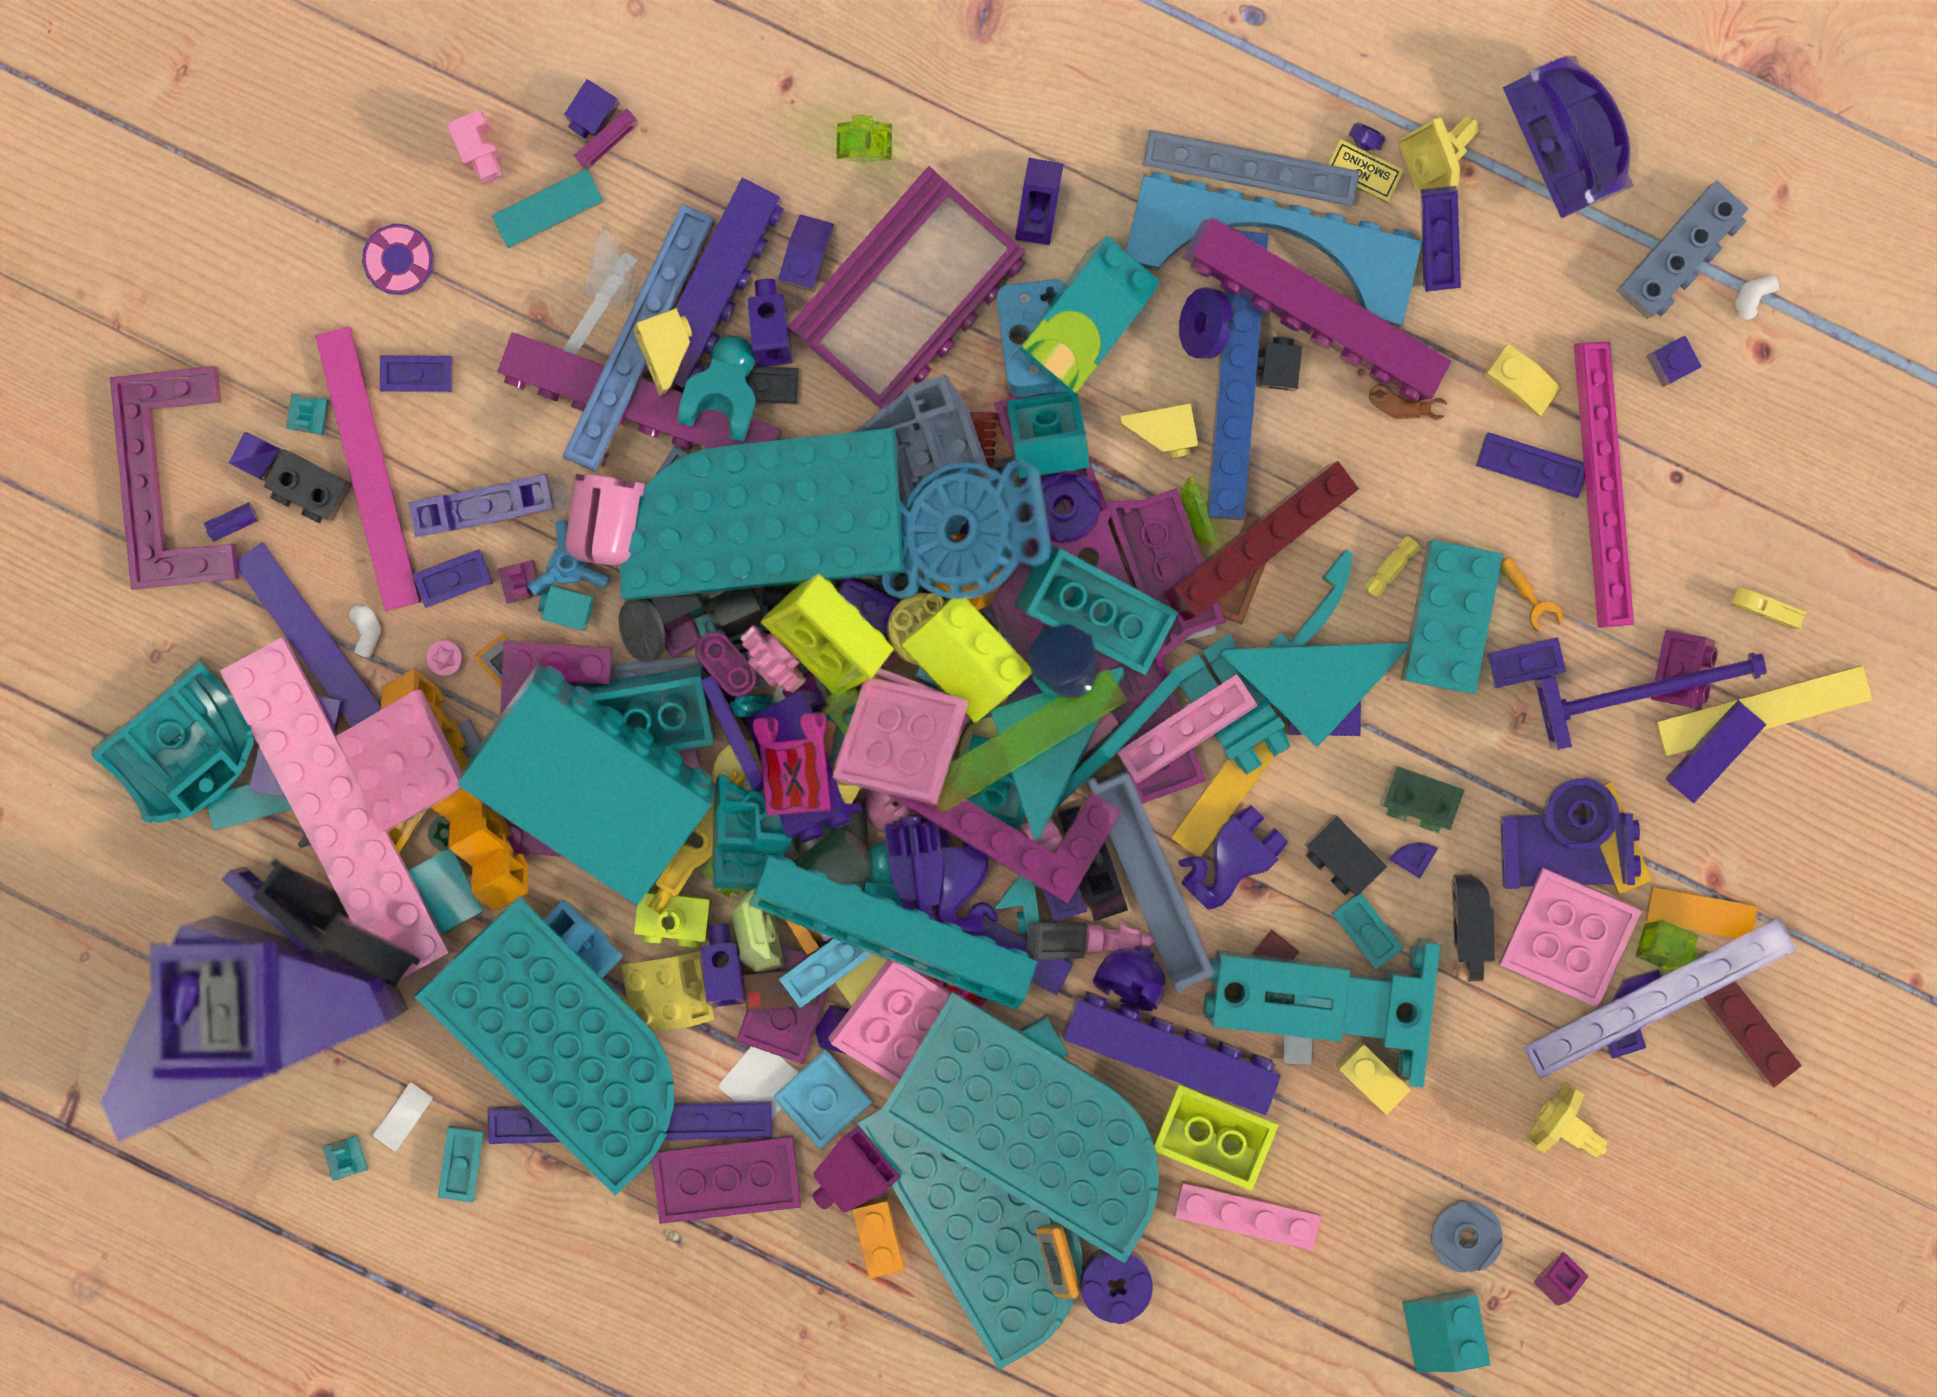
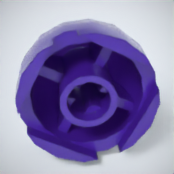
M1135 946L1134 950L1123 948L1111 952L1102 961L1092 980L1094 985L1109 996L1112 990L1115 994L1122 997L1119 1002L1147 1012H1152L1153 1008L1157 1010L1166 987L1165 974L1160 964L1153 960L1154 953L1141 946Z

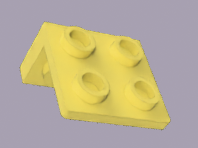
M701 950L668 958L626 963L621 966L628 1005L654 1032L692 1027L714 1020L713 1009L706 1003Z

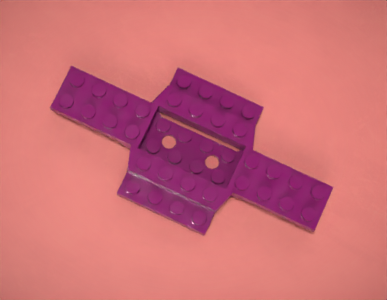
M1054 392L1027 397L1013 396L993 403L1014 461H1016L1007 401L1054 394ZM1090 459L1089 468L1063 471L1064 474L1073 475L1074 473L1081 475L1092 483L1099 496L1100 515L1096 526L1087 536L1075 542L1066 543L1050 540V544L1077 558L1082 549L1093 548L1099 556V561L1095 567L1131 586L1108 524L1109 519H1111L1135 588L1176 610L1164 592L1203 562L1177 488L1145 500L1105 501ZM1054 473L1039 476L1040 481ZM1028 477L1020 478L1024 486L1028 481ZM1061 500L1055 505L1054 510L1058 514H1068L1073 510L1074 503L1069 500ZM1033 538L1025 544L1024 552L1027 558L1035 557L1040 549L1038 540ZM1010 552L1008 558H1011L1012 552ZM1019 561L1016 568L1002 583L991 602V607L1002 637L1011 641L1010 646L1030 666L1027 651L1041 631L1054 627L1013 606L1034 567ZM1218 601L1196 618L1184 621L1178 613L1146 675L1095 649L1097 661L1094 664L1096 675L1119 667H1123L1124 676L1120 680L1107 707V710L1115 717L1119 724L1168 676L1162 657L1192 634L1225 623ZM1174 691L1119 750L1181 711ZM1195 748L1190 749L1139 783L1135 782L1125 766L1142 804L1206 781Z

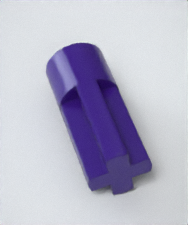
M248 502L205 522L204 525L208 536L214 542L258 522L259 519L254 507Z

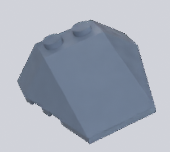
M946 374L910 386L893 402L853 431L860 432L888 428L895 430L899 498L907 502L910 494L918 484L939 468L962 462L983 464L988 467L968 406ZM973 469V475L983 479L990 476L985 471ZM960 470L953 471L946 475L957 474L960 472Z

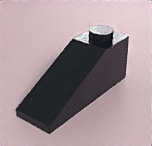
M1082 805L1058 813L1064 833L1067 832ZM1104 841L1081 880L1094 922L1128 911L1114 865Z

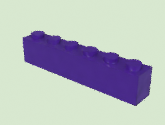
M743 177L676 306L679 316L687 318L692 331V336L688 337L690 343L672 382L673 385L683 390L689 378L703 372L704 367L699 364L705 353L711 355L713 347L720 338L716 331L721 321L727 323L735 309L736 303L732 302V299L737 290L743 291L750 280L752 272L748 268L753 258L760 259L767 246L768 240L764 238L770 226L774 228L777 226L784 212V208L780 207L782 203L780 196Z

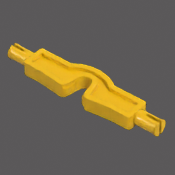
M733 770L729 777V782L733 783L739 773ZM740 774L735 785L740 787L746 777ZM715 791L712 806L693 830L703 838V846L695 849L683 843L656 882V885L660 888L648 907L654 909L660 898H662L655 909L659 914H661L671 895L674 897L679 895L695 868L702 866L712 857Z

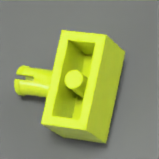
M648 891L637 906L634 934L642 935L643 942L663 943L664 938L678 939L677 945L698 947L699 942H706L708 940L712 897L679 894L677 897L671 895L661 914H659L655 909L662 898H660L654 909H651L648 905L657 891Z

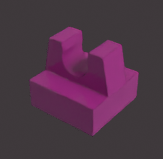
M534 560L498 569L506 603L534 597L527 587L529 583L538 578Z

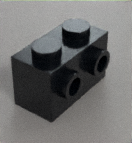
M283 449L264 487L272 491L271 499L287 507L293 502L304 508L301 513L302 515L321 524L323 518L329 521L334 520L352 483L291 451Z

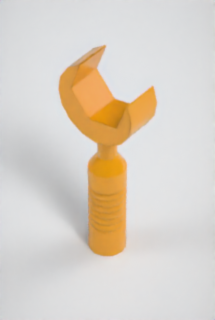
M1509 556L1503 560L1500 566L1503 572L1508 576L1520 595L1528 598L1534 606L1529 614L1531 626L1536 631H1540L1537 618L1544 611L1555 613L1557 623L1561 625L1563 615L1560 607L1549 601L1539 603L1533 594V587L1520 569H1518L1512 558Z

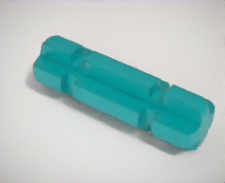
M771 694L736 696L735 701H730L729 708L734 710V716L745 717L753 716L777 702L773 701V695Z

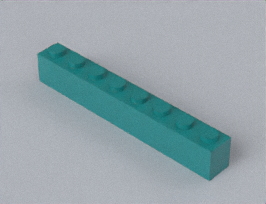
M768 857L749 903V906L1015 1010L1026 998L1038 962L1030 959L1029 955L1024 951L997 946L996 942L991 938L985 936L974 937L962 932V928L955 924L947 922L941 924L929 919V916L922 911L915 909L908 911L896 906V903L889 898L883 896L875 898L862 893V889L850 883L840 884L829 880V877L823 872L817 870L807 871L796 867L793 861L784 857Z

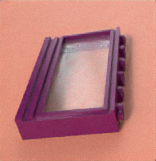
M928 166L788 325V329L881 410L898 398L913 382L919 384L932 371L928 366L936 355L942 359L955 344L951 338L961 328L966 332L979 317L975 313L983 302L990 305L997 297V293L1001 288L998 286L1007 275L1013 278L1025 265L1026 262L1022 257L1025 255L1026 250L1020 247L938 175L935 170Z

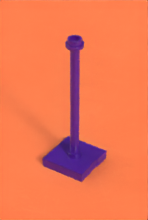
M1752 652L1748 653V660L1569 702H1567L1566 698L1561 699L1556 676H1547L1534 680L1550 748L1560 750L1572 747L1566 722L1571 719L1570 716L1748 674H1752L1753 679H1759L1760 675L1767 674L1763 654Z

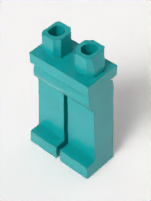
M1228 634L1203 650L1202 655L1221 684L1237 674L1258 705L1214 734L1225 750V755L1229 761L1234 760L1237 766L1247 775L1262 765L1252 749L1253 747L1264 741L1275 757L1290 748V744L1283 731L1285 725L1281 718L1277 717L1270 703L1219 654L1221 649H1237L1234 640ZM1199 654L1172 670L1181 679L1179 686L1191 703L1218 687Z

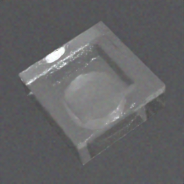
M558 475L549 482L554 509L543 511L553 525L570 513L573 490L561 475Z

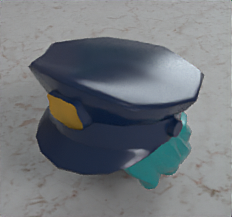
M1070 624L1040 632L1027 651L1031 674L1035 684L1044 693L1051 696L1076 698L1086 694L1093 686L1096 678L1094 664L1097 661L1092 636Z

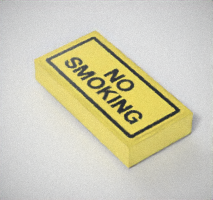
M1342 139L1339 140L1327 164L1360 171L1356 189L1385 203L1389 202L1404 171Z

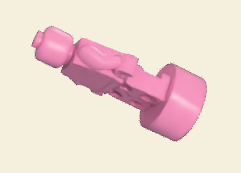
M1120 924L1119 930H1107L1102 925H1086L1085 952L1101 953L1102 950H1118L1123 948L1134 950L1135 946L1139 945L1150 949L1154 945V939H1152L1151 935L1142 934L1140 936L1138 929H1131L1126 927L1125 924Z

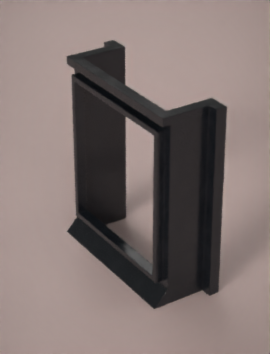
M275 858L271 862L274 869L252 897L314 954L324 952L364 973L378 977L392 988L396 986L412 963L418 965L421 961L413 952L349 920V916L333 888ZM299 919L325 931L324 934L319 938Z

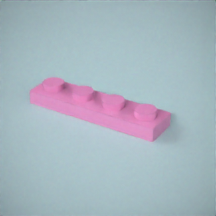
M1236 674L1117 753L1135 782L1139 783L1258 705L1240 677Z
M1183 1181L1174 1217L1312 1251L1321 1220V1215Z

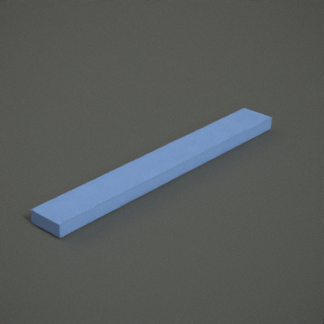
M684 204L681 205L563 453L564 459L596 473L647 365L633 328L640 321L674 309L715 222L713 217Z

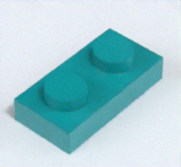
M1362 893L1358 896H1352L1331 913L1375 970L1404 949Z
M448 1126L438 1198L466 1202L475 1201L485 1130Z

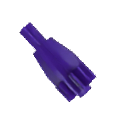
M919 814L902 815L899 817L900 821H893V823H887L884 826L889 872L903 909L922 911L929 916V919L933 920L932 906L939 905L943 873L939 827L929 820L923 819Z

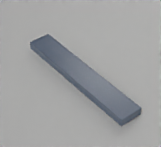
M1149 130L1143 161L1144 166L1347 206H1353L1360 172L1358 170Z

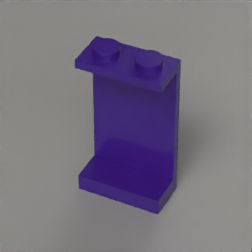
M800 690L746 719L760 762V744L753 730L754 720L768 717L777 719L778 733L775 742L807 739L801 726V717L825 705L821 691ZM825 747L831 810L779 814L787 838H802L803 842L817 839L823 835V829L829 826L835 828L845 825L851 821V815L862 810L860 803L843 802L837 782L833 778L834 773Z
M1623 812L1619 813V821L1615 829L1622 883L1635 885V877L1641 876L1640 856L1634 855V841H1639L1640 826L1639 820H1633V813ZM1586 813L1572 814L1573 818L1579 820L1580 825L1583 824V818L1588 817ZM1543 815L1500 816L1502 887L1505 889H1520V887L1534 886L1542 867L1584 885L1615 884L1600 846L1589 850H1573L1561 846L1548 834L1543 822Z

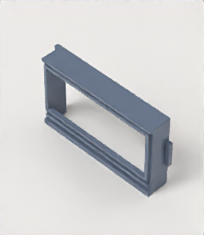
M1124 769L1097 781L1091 776L1087 780L1091 793L1122 811L1109 836L1177 993L1185 991L1184 987L1213 976L1214 972L1129 773H1125Z

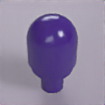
M181 973L173 980L168 996V1004L173 1007L170 1022L183 1025L187 1011H193L194 1007L197 1006L200 996L199 978L196 975Z

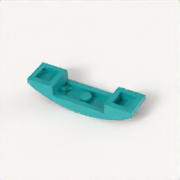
M1344 550L1322 577L1324 581L1332 586V589L1294 637L1289 641L1281 633L1277 634L1268 647L1303 646L1326 623L1339 603L1349 578L1353 555L1349 550Z

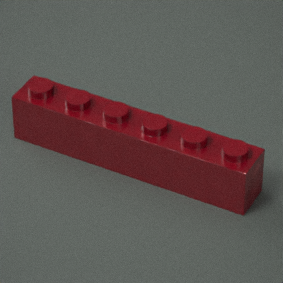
M1339 461L1326 465L1164 592L1165 596L1184 621L1196 618L1358 491V486Z

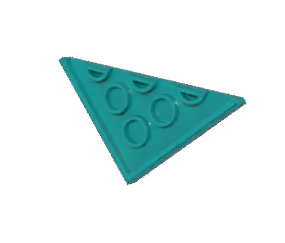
M1405 642L1258 647L1221 649L1219 654L1314 746L1318 747L1410 646Z
M1123 667L1096 675L1090 690L1076 698H1065L1063 696H1051L1041 693L991 710L1034 841L1041 838L1049 818L1055 811L1068 781L1077 768L1097 725H1099L1120 680L1124 676Z
M1173 671L1077 766L1066 785V789L1057 807L1107 763L1181 684V679Z

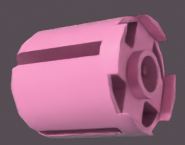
M576 473L565 539L567 552L575 559L589 563L618 567L627 561L631 555L628 550L632 532H635L640 496H643L646 484L639 482L628 483L611 477Z

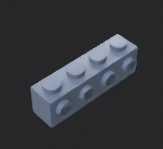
M1716 180L1707 187L1620 285L1616 292L1647 319L1656 313L1661 317L1675 302L1671 298L1674 292L1679 287L1685 290L1697 278L1699 274L1695 269L1703 260L1709 263L1723 248L1718 244L1727 233L1732 237L1744 225L1746 220L1742 216L1749 208Z

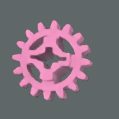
M752 625L740 637L743 641L742 644L749 650L747 655L749 664L768 684L773 687L776 684L782 685L786 691H790L793 694L805 683L804 674L797 668L800 662L772 633H764L760 627Z

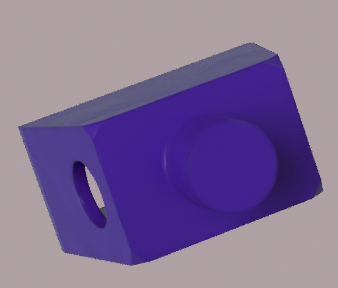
M765 278L756 280L754 282L756 297L748 298L752 351L757 366L768 367L793 364L783 294H777L775 279Z
M729 924L708 926L710 945L701 946L706 1003L712 1008L746 1004L743 979L744 970L743 963L738 958L740 955L738 943L731 942ZM722 956H727L728 964L723 968H717V960Z

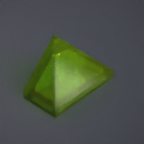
M1195 476L1188 478L1179 496L1195 540L1209 547L1217 545L1219 542L1208 516V511Z

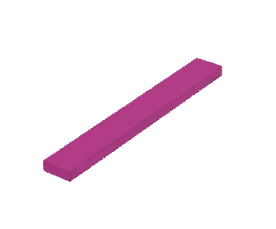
M346 327L315 335L384 609L389 611L421 603L418 588L412 575L414 572L352 328Z
M1610 342L1574 344L1597 623L1598 628L1634 625Z

